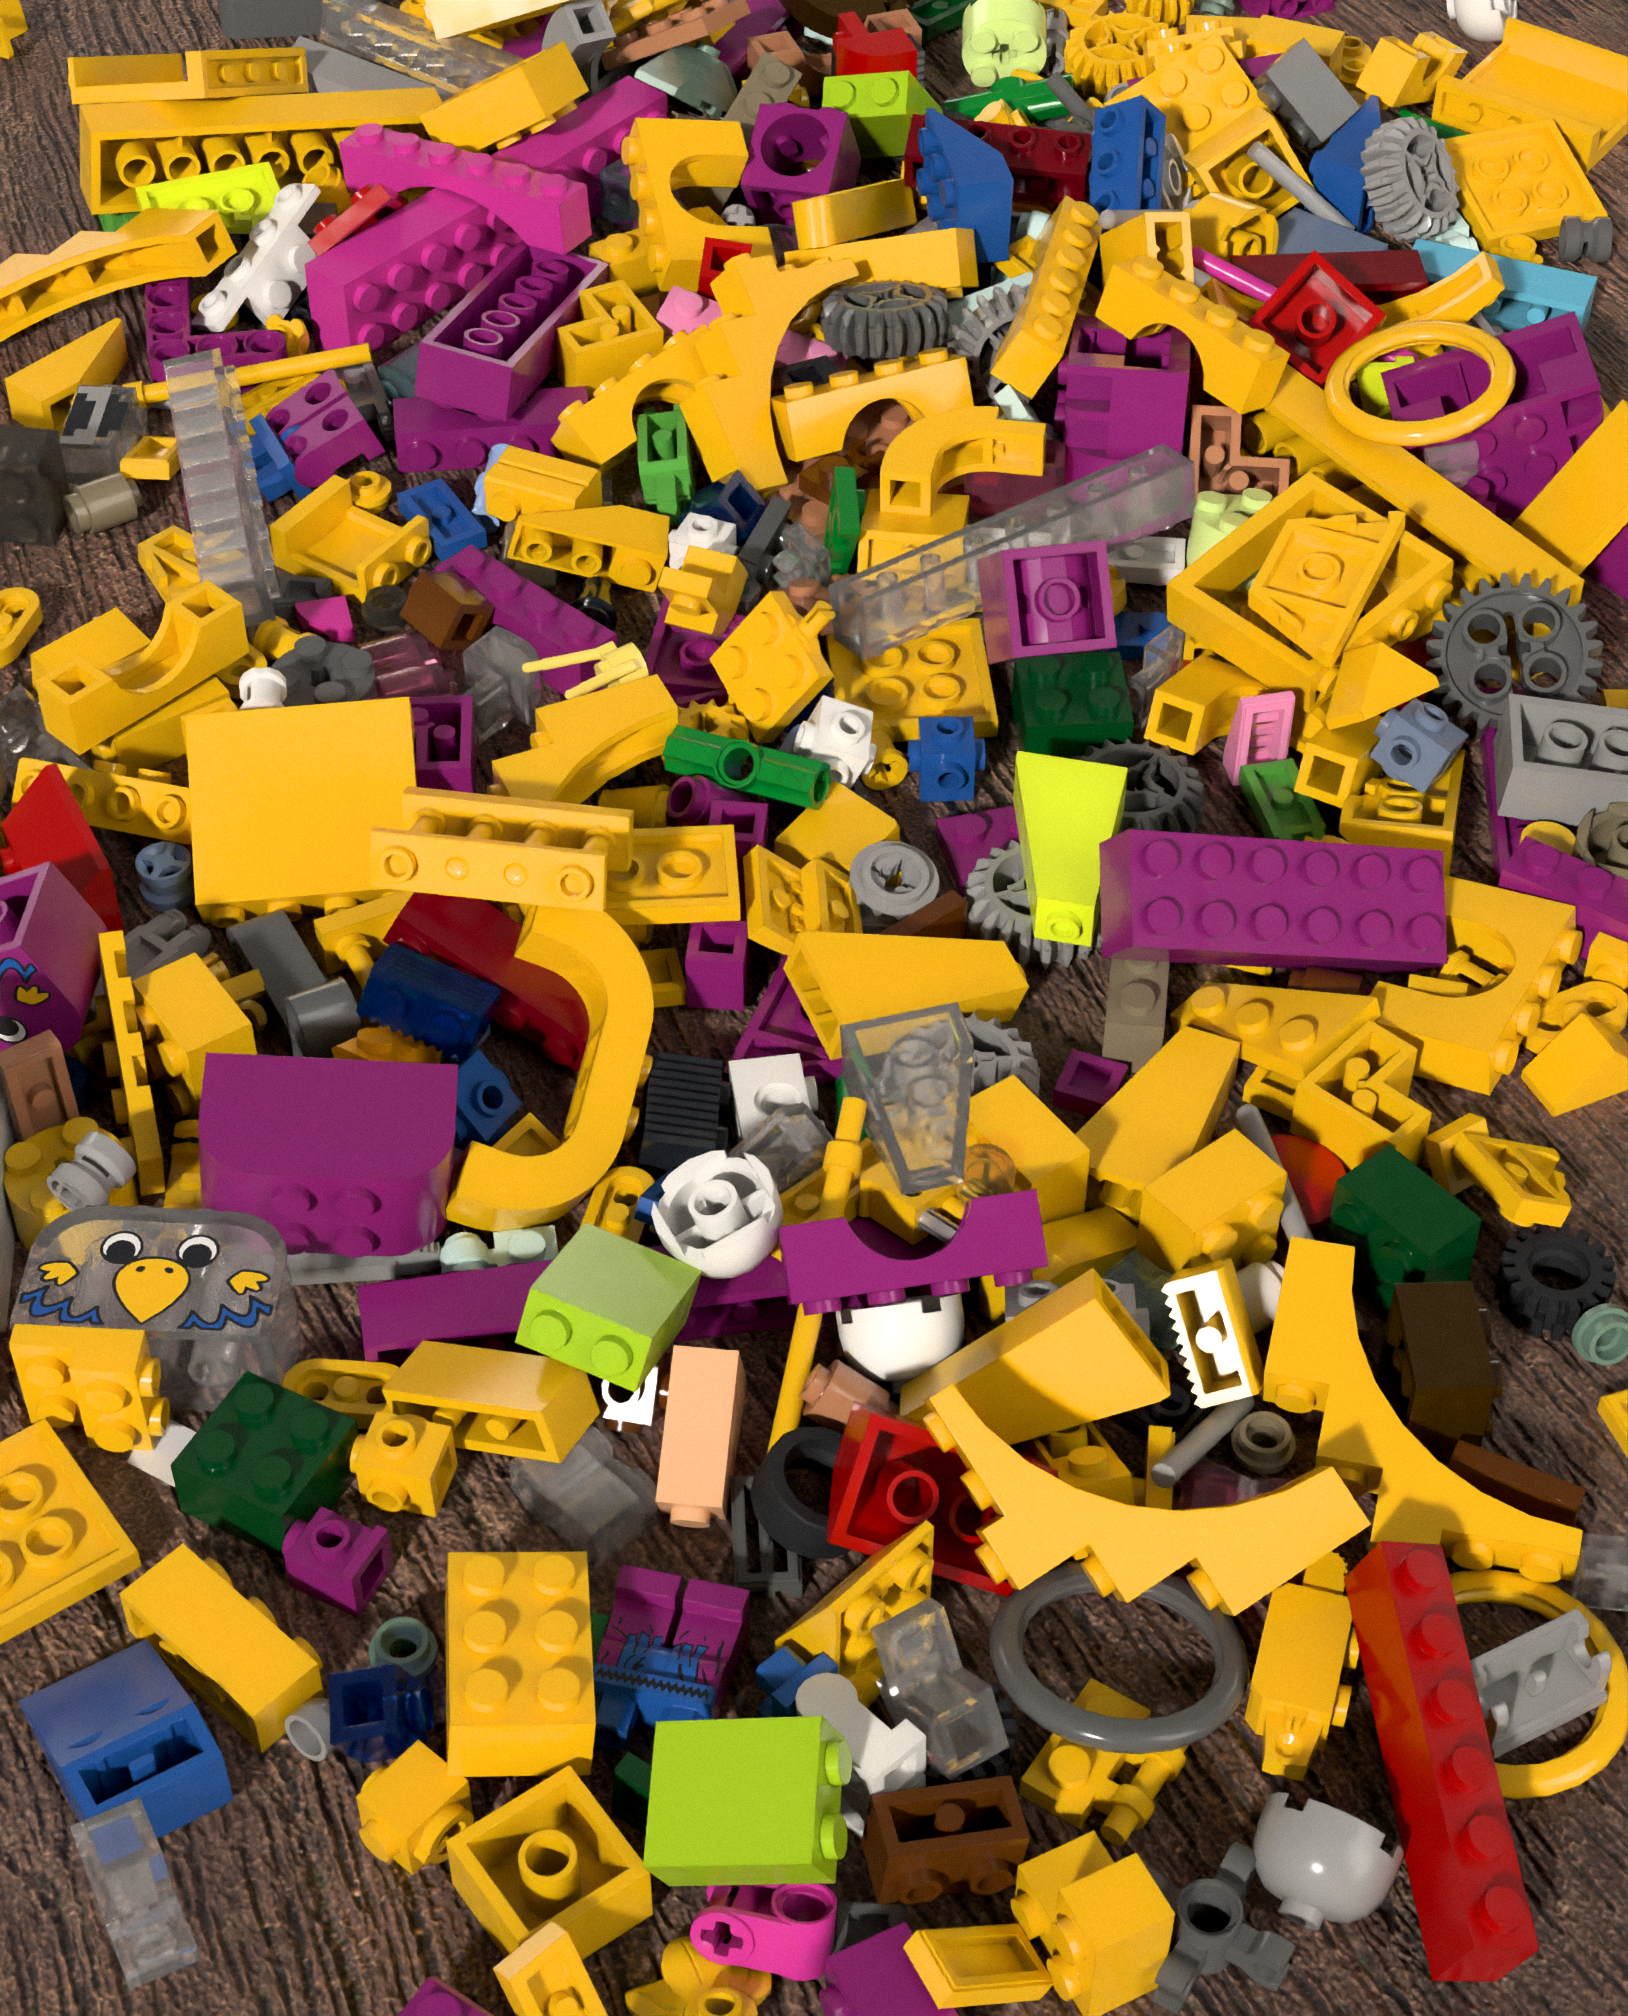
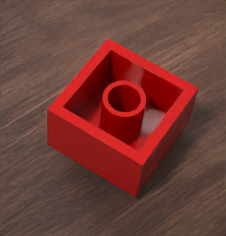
M1313 250L1252 316L1246 325L1252 329L1262 330L1270 334L1274 338L1276 345L1290 353L1287 364L1324 390L1327 375L1336 359L1353 343L1373 332L1379 331L1383 327L1387 315L1319 253Z

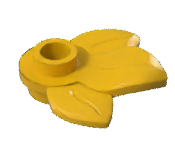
M690 1936L677 1937L670 1941L663 1950L661 1961L663 1979L626 1991L625 2003L632 2016H758L757 2007L771 1993L772 1973L737 1965L714 1963L697 1952L691 1943Z

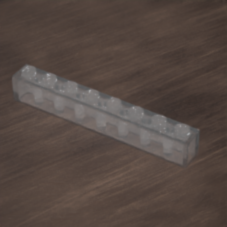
M375 0L322 1L321 40L453 94H457L461 90L524 60L522 57L468 36L437 40L435 32H429L424 19Z
M220 348L164 360L163 366L200 583L208 579L241 602L245 627L275 621L276 616L272 599L281 598V592L274 569L275 561L268 539L269 530L262 508L264 505L256 478L258 474L251 451L252 443L246 424L247 418L240 395L242 392L235 365L225 366Z
M1160 444L829 585L831 611H835V617L832 620L834 640L862 660L878 657L884 654L886 650L911 639L924 637L930 631L952 621L967 618L971 613L982 609L977 560L1000 550L1106 540L1108 554L1119 548L1129 547L1135 541L1158 531L1168 530L1176 523L1193 516L1195 507L1194 461L1170 447Z

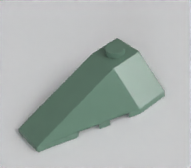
M697 40L694 48L685 43L673 47L639 67L634 76L667 95L720 120H723L738 95L729 66L718 60L721 51Z

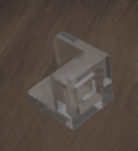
M1628 1528L1625 1537L1582 1534L1580 1555L1572 1581V1597L1582 1602L1587 1608L1628 1612Z

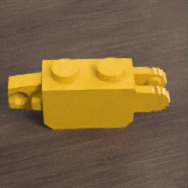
M1331 1551L1307 1567L1302 1586L1287 1583L1274 1589L1271 1594L1251 1681V1691L1245 1720L1255 1734L1263 1736L1262 1771L1272 1775H1283L1292 1780L1303 1781L1315 1750L1324 1751L1330 1725L1344 1728L1352 1686L1339 1683L1342 1667L1356 1670L1360 1651L1355 1629L1351 1626L1352 1615L1348 1597L1343 1596L1344 1578L1348 1573V1564L1344 1562V1557L1339 1556V1553Z

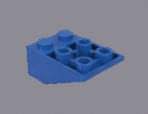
M1371 95L1361 108L1348 119L1347 123L1340 130L1337 129L1332 134L1329 143L1321 151L1317 150L1309 166V176L1313 177L1312 185L1316 192L1355 226L1354 231L1366 236L1373 229L1375 211L1372 206H1367L1369 198L1367 192L1362 189L1365 185V180L1359 170L1365 165L1361 159V152L1366 150L1365 139L1372 136V131L1380 128L1381 125L1378 96ZM1304 206V211L1313 214Z
M926 109L925 128H919L918 131L919 151L924 160L923 168L917 169L916 183L919 196H925L927 199L929 221L936 222L937 230L949 228L974 229L977 264L1008 260L1014 179L1003 154L935 109Z
M147 1639L18 1701L102 1867L234 1800L224 1757L194 1702Z

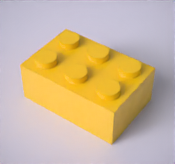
M563 40L461 90L419 117L432 142L449 143L454 145L455 148L476 154H489L488 151L498 148V150L503 149L520 140L522 135L530 131L534 134L555 123L556 119L577 109L578 107L574 100L588 92L589 89Z
M587 1551L448 1552L445 1596L447 1777L552 1776L568 1765L572 1767L577 1775H591L596 1716Z

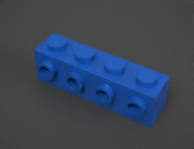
M1142 95L1095 110L1094 130L1091 135L1093 152L1092 168L1089 174V205L1099 215L1104 210L1161 209L1166 115ZM1103 228L1101 234H1103V233H1105V232H1107V231H1109V230H1111V229H1104V228ZM1098 242L1088 278L1103 289L1100 244Z

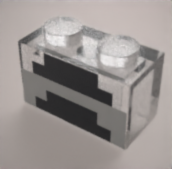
M78 385L58 441L65 483L84 484L112 473L120 472V460L138 443L139 437H144L147 433V411L145 407H139L136 387Z

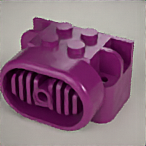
M1575 311L1495 336L1512 356L1516 368L1515 387L1505 406L1489 422L1471 433L1449 441L1424 446L1401 447L1448 481L1449 476L1463 478L1479 477L1490 481L1487 501L1497 502L1495 515L1499 518L1519 517L1603 422L1604 407L1599 394V390H1601L1599 380ZM1457 348L1382 372L1381 376L1393 420L1404 422L1439 418L1465 408L1476 401L1487 390L1490 384L1491 373L1484 359L1473 352Z
M1075 315L1072 340L1067 342L1063 356L1059 361L1058 384L1067 385V389H1058L1054 420V432L1063 433L1060 488L1067 497L1084 505L1122 511L1153 509L1164 506L1174 499L1177 493L1179 466L1181 465L1190 373L1191 340L1181 330L1167 325L1159 333L1129 340L1096 316Z

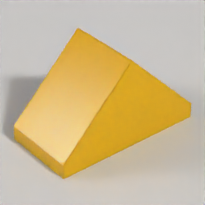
M1376 642L1344 652L1325 719L1329 730L1372 718L1440 687L1438 679L1431 672L1382 642Z
M1581 1012L1522 1070L1521 1079L1552 1117H1556L1628 1090V1042L1618 1032Z

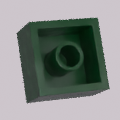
M1095 651L1014 660L1011 705L1019 751L1071 759L1072 756H1082L1086 746L1101 749L1105 739L1118 745L1123 744L1126 737H1128L1132 743L1134 720L1120 652Z
M1389 1144L1336 1181L1325 1242L1355 1247L1352 1286L1370 1300L1383 1317L1388 1319L1395 1283L1468 1281L1482 1219Z
M246 1371L170 1465L181 1511L285 1560L282 1546L292 1524L298 1519L310 1522L321 1506L331 1510L357 1477L356 1473L350 1471V1455L353 1444L359 1435L357 1421L252 1372Z

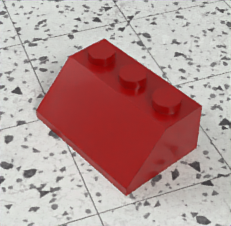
M57 763L47 765L1 823L6 847L0 848V862L4 873L7 876L51 861L102 919L108 932L123 930V936H125L111 867Z
M854 1401L833 1464L826 1541L830 1544L872 1556L927 1520L934 1526L933 1575L1006 1597L1014 1591V1588L1011 1587L1007 1579L996 1585L974 1551L984 1544L975 1530L996 1517L997 1513L992 1506L981 1511L967 1492L960 1476L969 1470L955 1448L953 1447L944 1453L923 1422ZM1017 1452L1029 1463L1057 1477L1058 1470L1036 1457Z

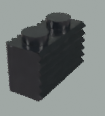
M651 1050L650 1056L653 1057V1061L645 1082L637 1168L650 1173L653 1177L660 1174L663 1176L671 1168L676 1169L688 1159L709 1151L724 1150L726 1153L728 1126L718 1125V1116L727 1117L732 1084L730 1081L721 1080L723 1060Z

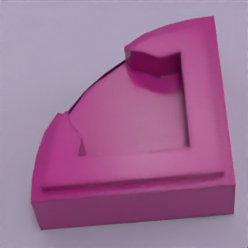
M345 595L294 603L297 621L305 631L311 632L313 630L328 635L329 641L333 642L355 641Z

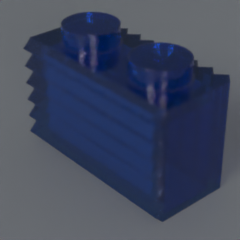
M392 942L380 959L378 958L377 962L374 963L356 1011L359 1018L368 1016L371 1023L379 1021L382 1028L389 1025L392 1032L401 1030L404 1037L412 1035L415 1042L423 1040L426 1047L434 1045L437 1052L445 1049L448 1057L456 1054L460 1062L469 1057L486 1033L500 997L501 989Z

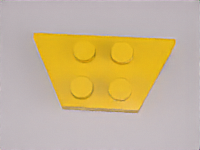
M1389 511L1388 521L1356 523V514L1336 515L1328 519H1316L1314 517L1287 519L1248 591V606L1320 664L1332 669L1405 529L1406 513Z

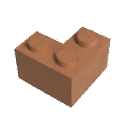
M1192 405L1186 420L1181 518L1193 517L1198 494L1203 491L1242 495L1243 490L1247 488H1257L1271 493L1273 500L1289 487L1290 459L1240 456L1242 414L1240 415L1230 407Z

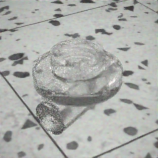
M1476 440L1424 449L1426 465L1457 488L1468 484L1469 478L1475 476L1479 471L1477 462L1479 450Z

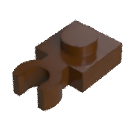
M862 439L857 440L849 445L848 454L842 457L834 452L829 453L800 472L799 489L829 506L834 467L855 468L857 489H867L869 487V478L880 474L885 452L879 450L871 456H866V441Z

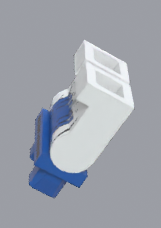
M783 1646L756 1669V1685L769 1695L763 1700L758 1709V1718L823 1716L848 1742L852 1756V1773L849 1783L842 1785L840 1813L845 1818L847 1828L860 1840H862L872 1794L926 1787V1775L923 1774L926 1771V1735L906 1718L891 1730L858 1701L856 1688L850 1680L838 1674V1665L824 1652L807 1664L788 1646Z

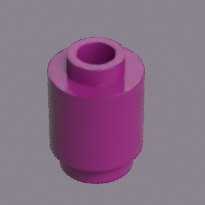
M695 775L692 777L683 776L673 784L669 791L666 805L668 814L675 819L680 827L708 826L713 800L748 802V800L740 791L725 787L704 776Z

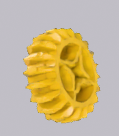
M1125 9L1122 13L1115 14L1109 10L1105 16L1093 14L1091 21H1080L1078 28L1070 30V37L1066 40V47L1064 48L1065 72L1073 74L1076 90H1082L1084 97L1096 95L1097 99L1102 102L1110 89L1115 85L1127 83L1129 79L1147 76L1142 44L1153 40V31L1168 29V23L1159 22L1158 17L1154 15L1145 17L1143 11L1130 14Z

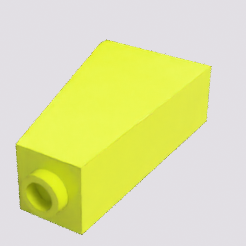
M1023 751L1017 752L1013 802L1034 938L1091 947L1101 907L1099 843L1118 835L1125 804L1127 767Z

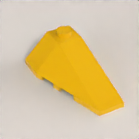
M1460 749L1442 777L1424 794L1408 783L1394 780L1387 774L1382 779L1371 778L1365 783V790L1362 796L1352 794L1344 800L1339 822V833L1349 843L1356 845L1443 850L1444 877L1446 875L1450 876L1465 750Z

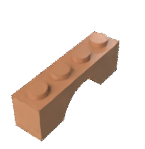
M907 8L867 15L863 24L869 33L902 27L920 46L922 44V28ZM788 30L747 38L748 77L764 51H767L802 73L798 84L800 87L804 86L809 97L823 96L824 77L831 76V53L813 54L798 47Z

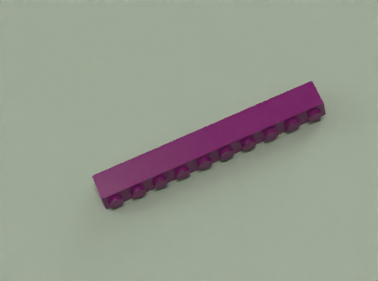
M871 1217L856 1218L848 1222L855 1235L867 1247L893 1259L915 1260L924 1258L945 1245V1243L931 1234L915 1245H912ZM663 1245L645 1246L672 1257ZM769 1255L766 1260L752 1271L734 1278L711 1279L701 1275L686 1324L673 1342L794 1326L799 1304L788 1305L782 1262ZM554 1259L530 1263H511L506 1266L463 1272L450 1271L441 1275L404 1280L392 1279L380 1283L357 1286L365 1360L369 1362L390 1363L400 1368L423 1340L546 1356L515 1343L530 1287ZM979 1277L969 1278L970 1291L961 1292L962 1302L978 1300ZM930 1284L905 1288L906 1298L931 1295ZM867 1294L841 1297L842 1308L857 1305L859 1309L873 1307L868 1306ZM834 1311L823 1313L821 1322L837 1320L836 1312Z

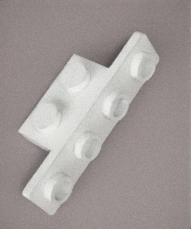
M292 183L278 192L274 199L275 205L265 219L256 224L249 234L250 240L238 256L234 257L226 265L224 277L214 291L208 293L201 300L198 307L199 312L192 320V325L198 331H223L242 303L265 326L267 318L272 314H280L284 319L307 286L304 264L318 257L307 243L310 238L298 226L321 193V190L315 184Z

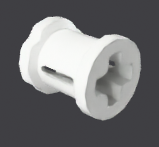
M255 667L244 672L239 679L240 698L244 701L239 711L285 707L282 702L287 697L286 678L280 671L271 667Z

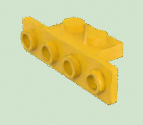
M25 757L19 759L11 809L14 808L43 768L53 764L52 762ZM94 759L93 770L57 763L89 826L192 845L189 788L171 785L172 774L139 768L138 777L133 778L125 776L127 765Z

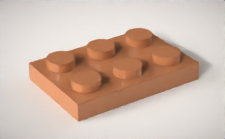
M708 0L702 3V6L694 9L692 7L682 9L660 21L658 19L651 20L635 27L632 31L615 37L613 40L615 47L603 52L601 60L607 71L707 36L751 12L746 0H732L730 2L728 0Z

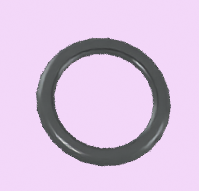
M1084 1560L1057 1565L1023 1589H1014L998 1608L989 1631L990 1658L1002 1688L1018 1709L1038 1725L1072 1743L1113 1753L1141 1755L1173 1751L1204 1739L1224 1725L1244 1699L1250 1677L1248 1653L1235 1622L1229 1615L1224 1614L1218 1606L1209 1611L1200 1601L1189 1582L1174 1574H1170L1138 1597L1162 1604L1194 1624L1209 1641L1214 1652L1215 1673L1211 1687L1201 1700L1187 1709L1162 1717L1146 1719L1115 1718L1083 1710L1059 1698L1042 1685L1027 1665L1024 1657L1023 1637L1029 1621L1036 1612L1053 1601L1074 1594L1098 1592L1080 1564Z

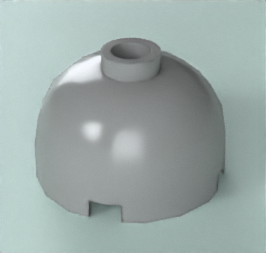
M1277 1792L1269 1794L1258 1821L1253 1847L1257 1860L1255 1869L1263 1886L1271 1894L1282 1900L1278 1910L1280 1915L1302 1927L1319 1930L1323 1920L1341 1924L1350 1923L1366 1918L1382 1905L1395 1882L1404 1859V1851L1399 1845L1389 1853H1386L1380 1849L1385 1834L1364 1821L1309 1798L1303 1811L1287 1808L1284 1805L1289 1796L1288 1793Z

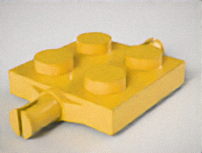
M769 591L709 658L729 695L728 701L723 706L733 705L735 713L745 717L746 724L757 743H772L834 677L821 654L819 640L817 639L818 633L835 617V611H830L832 606L825 601H817L807 615L802 617L796 612L785 591Z

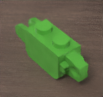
M674 404L673 411L656 413L655 407L644 408V414L637 415L638 467L646 511L669 516V526L681 525V511L696 509L694 448L691 432L679 404Z

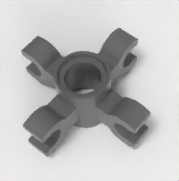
M1234 1841L1227 1851L1214 1879L1195 1880L1185 1886L1183 1890L1171 1885L1161 1873L1145 1865L1175 1912L1171 1936L1172 1952L1163 1962L1154 1983L1158 1984V1987L1151 2001L1178 2015L1189 1998L1200 1974L1210 1975L1218 1973L1227 1968L1231 1963L1242 1968L1259 1985L1278 1992L1291 1968V1964L1288 1961L1295 1950V1945L1278 1934L1269 1931H1258L1242 1922V1901L1248 1894L1257 1876V1872L1253 1871L1257 1861L1253 1849ZM1208 1921L1217 1925L1221 1931L1214 1933L1204 1932L1197 1929L1192 1923Z

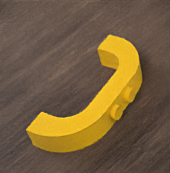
M538 905L528 906L514 957L557 973L577 990L589 1016L590 1027L587 1045L559 1148L538 1156H519L472 1140L457 1159L453 1168L452 1192L446 1206L447 1220L475 1229L493 1232L540 1227L553 1222L581 1202L607 1172L620 1150L622 1141L628 1142L631 1138L640 1111L638 1107L632 1106L636 1089L641 1090L643 1088L653 1061L652 1056L645 1054L653 1023V990L647 968L637 947L623 928L605 911L602 913Z

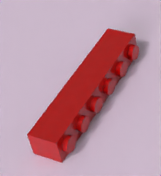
M1380 1541L1344 1578L1431 1980L1497 1982L1539 1950L1443 1546L1438 1544Z

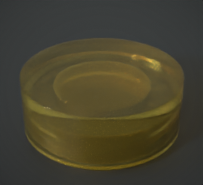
M976 1144L962 1151L955 1160L952 1184L955 1194L962 1203L965 1204L966 1201L972 1198L1006 1194L1014 1191L1016 1180L1015 1165L1009 1154L1000 1147L992 1144Z

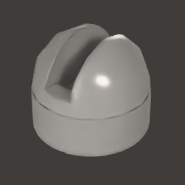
M326 1698L311 1699L300 1705L285 1719V1730L290 1741L301 1754L310 1760L322 1761L344 1739L346 1734V1716L338 1703Z

